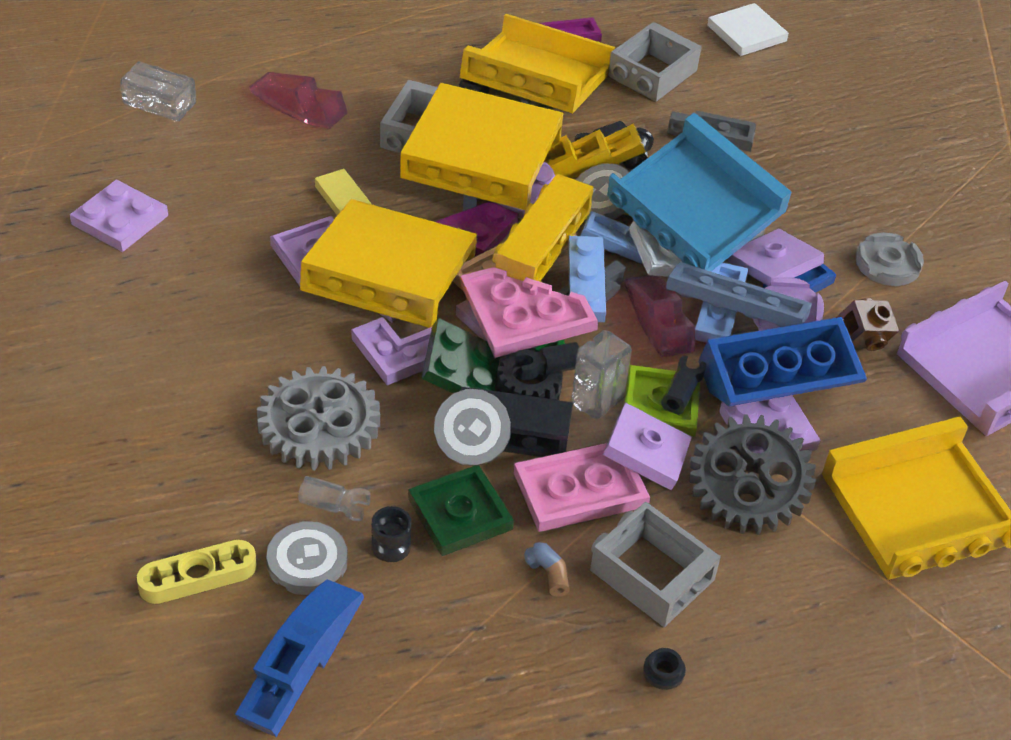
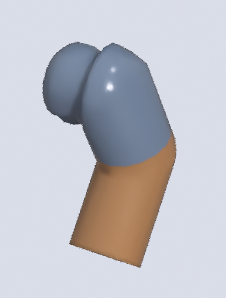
M534 543V547L527 548L524 553L525 561L533 569L542 566L547 571L550 594L556 597L568 594L570 589L566 562L547 543Z

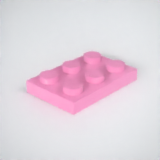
M607 443L514 464L515 478L538 532L636 510L644 502L649 503L650 496L639 473L603 455Z

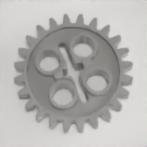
M322 366L319 374H314L313 370L307 367L306 375L303 376L294 370L292 371V380L289 381L286 378L279 377V387L269 385L268 396L260 397L261 407H257L258 433L262 434L263 445L270 444V453L272 455L281 452L283 463L296 458V468H300L307 461L311 462L312 470L317 469L319 462H324L328 469H332L333 460L337 459L345 466L347 465V455L350 454L359 459L361 457V448L370 449L371 439H377L380 403L375 400V391H366L365 380L355 383V374L353 373L345 378L341 377L340 368H337L333 374H327L326 366Z

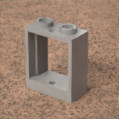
M652 22L611 52L608 77L656 102L697 71L701 46ZM650 54L669 64V66L660 73H657L638 62Z
M412 80L407 81L380 122V148L401 153L415 126L401 122L407 113L422 116L438 87Z
M644 502L634 512L632 510L626 512L620 519L617 527L609 534L606 532L602 533L595 540L591 548L593 556L590 571L665 628L715 580L721 556L649 503ZM641 537L685 568L661 591L618 559Z

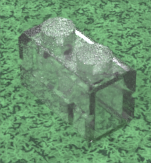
M138 61L131 68V72L128 71L120 81L122 101L125 105L137 107L178 122L186 115V111H189L196 104L195 80L184 74H177L162 69L159 66H152Z
M603 330L593 338L592 342L588 341L577 351L571 400L578 410L587 413L593 419L601 418L609 411L610 407L613 408L624 400L632 349L629 344L609 330Z

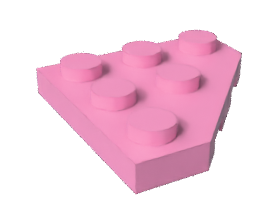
M495 267L460 276L461 287L495 358L598 330V320L586 297L571 292L567 296L552 291V285L527 277L524 281L508 277L507 271Z

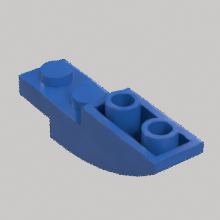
M327 579L299 604L277 631L254 666L253 670L257 678L235 713L240 722L274 737L278 736L317 666L323 669L362 603L364 599L363 593Z

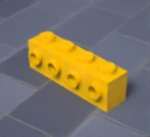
M557 173L549 184L543 185L534 204L530 203L527 206L520 223H515L512 226L504 244L500 243L496 247L492 262L496 264L495 268L507 271L508 277L524 281L527 277L541 282L568 244L569 236H574L591 212L594 187Z

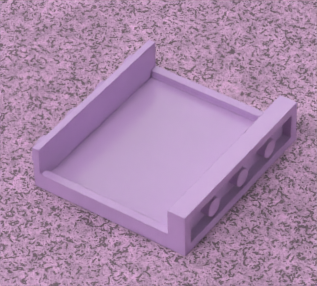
M1006 281L993 287H986L979 294L969 299H961L954 306L944 311H937L930 318L918 324L913 323L909 325L901 334L902 340L897 352L901 359L985 436L1011 423V306L1003 300L1009 284Z

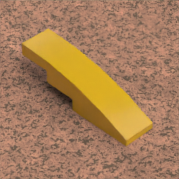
M633 123L607 137H604L599 129L571 143L567 135H565L559 141H553L544 162L553 169L555 175L558 173L569 178H575L593 166L619 164L646 151Z

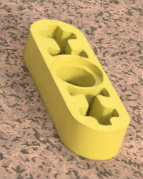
M232 540L147 563L137 574L139 594L148 603L160 604L244 581L250 578L256 571L255 549L247 541ZM239 557L243 563L236 564L232 558ZM219 561L222 570L216 571L215 562ZM195 565H203L209 569L208 573L200 578H192L186 574L187 570ZM179 572L180 581L175 582V575L173 573ZM159 578L162 585L154 587L151 580Z

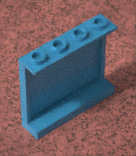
M694 112L685 119L681 134L620 179L612 173L609 176L607 196L613 205L622 208L628 213L640 228L650 232L663 248L672 251L681 259L682 263L712 272L784 214L792 192Z

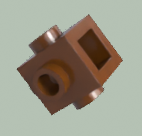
M871 298L854 300L836 317L843 318L854 348H866L868 351L880 350L899 332L889 301H876Z

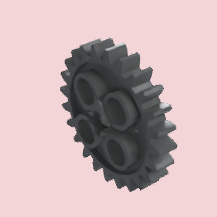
M744 414L742 424H737L732 417H729L726 429L719 423H716L714 425V435L704 432L703 444L695 445L694 454L697 457H691L690 468L694 471L690 472L689 482L696 484L693 487V497H703L700 509L705 510L712 507L711 520L715 521L721 516L725 517L726 529L730 528L734 522L739 523L741 534H744L748 525H753L756 534L760 535L763 524H767L775 532L778 526V519L788 526L792 520L791 513L801 516L804 508L802 503L809 504L812 495L809 490H813L816 479L811 476L814 475L816 465L808 463L812 454L811 450L800 451L804 439L802 437L794 440L790 439L793 428L789 427L781 432L778 430L779 420L777 419L770 426L765 425L764 415L759 416L757 423H751L748 414ZM758 446L761 447L764 450V452L754 453L751 452L748 449V447ZM731 449H736L739 452V454H737L735 451ZM720 465L730 466L734 471L724 473L719 471L716 467ZM782 475L785 478H787L788 481L777 482L774 481L771 478V476ZM765 493H767L770 497H773V499H769L765 495ZM742 494H750L753 495L757 500L754 502H746L743 501L739 496Z

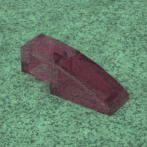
M268 72L249 86L251 93L268 105L296 120L313 126L330 129L348 114L342 92L317 88L314 77Z
M645 275L626 278L625 287L637 318L646 336L661 358L695 352V325L682 313V299L674 291L666 289L667 283L660 276Z

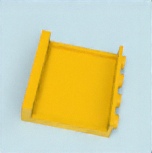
M505 14L502 32L484 48L479 49L468 45L463 49L459 78L573 114L608 77L611 52L615 50V47Z
M440 83L401 151L400 178L526 210L531 202L532 185L553 141H559L561 138L563 112Z
M350 199L301 261L300 290L430 328L437 321L439 301L463 264L475 257L477 234Z
M961 416L839 447L828 452L822 476L888 580L901 576L912 577L922 570L936 566L941 568L947 567L957 560L971 556L978 558L991 550L1005 546L1006 548H1011V510L962 443L968 426Z

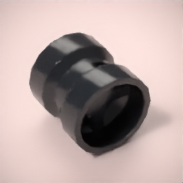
M387 506L379 509L373 515L371 523V548L373 554L379 560L385 562L401 561L408 556L411 550V517L404 509L396 506Z

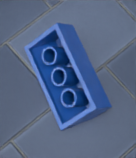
M842 317L708 339L698 360L699 365L702 361L706 362L704 379L709 393L729 407L858 384L867 380Z

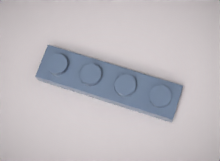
M679 262L668 276L666 289L675 291L680 296L694 297L709 302L714 307L735 310L743 313L746 317L760 318L775 323L779 327L805 323L812 306L810 302Z

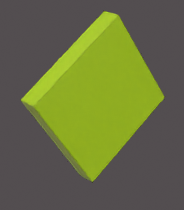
M629 365L624 404L626 402L679 431L695 437L698 422L700 382L697 383L684 412L677 415L664 410L661 405V400L677 371Z

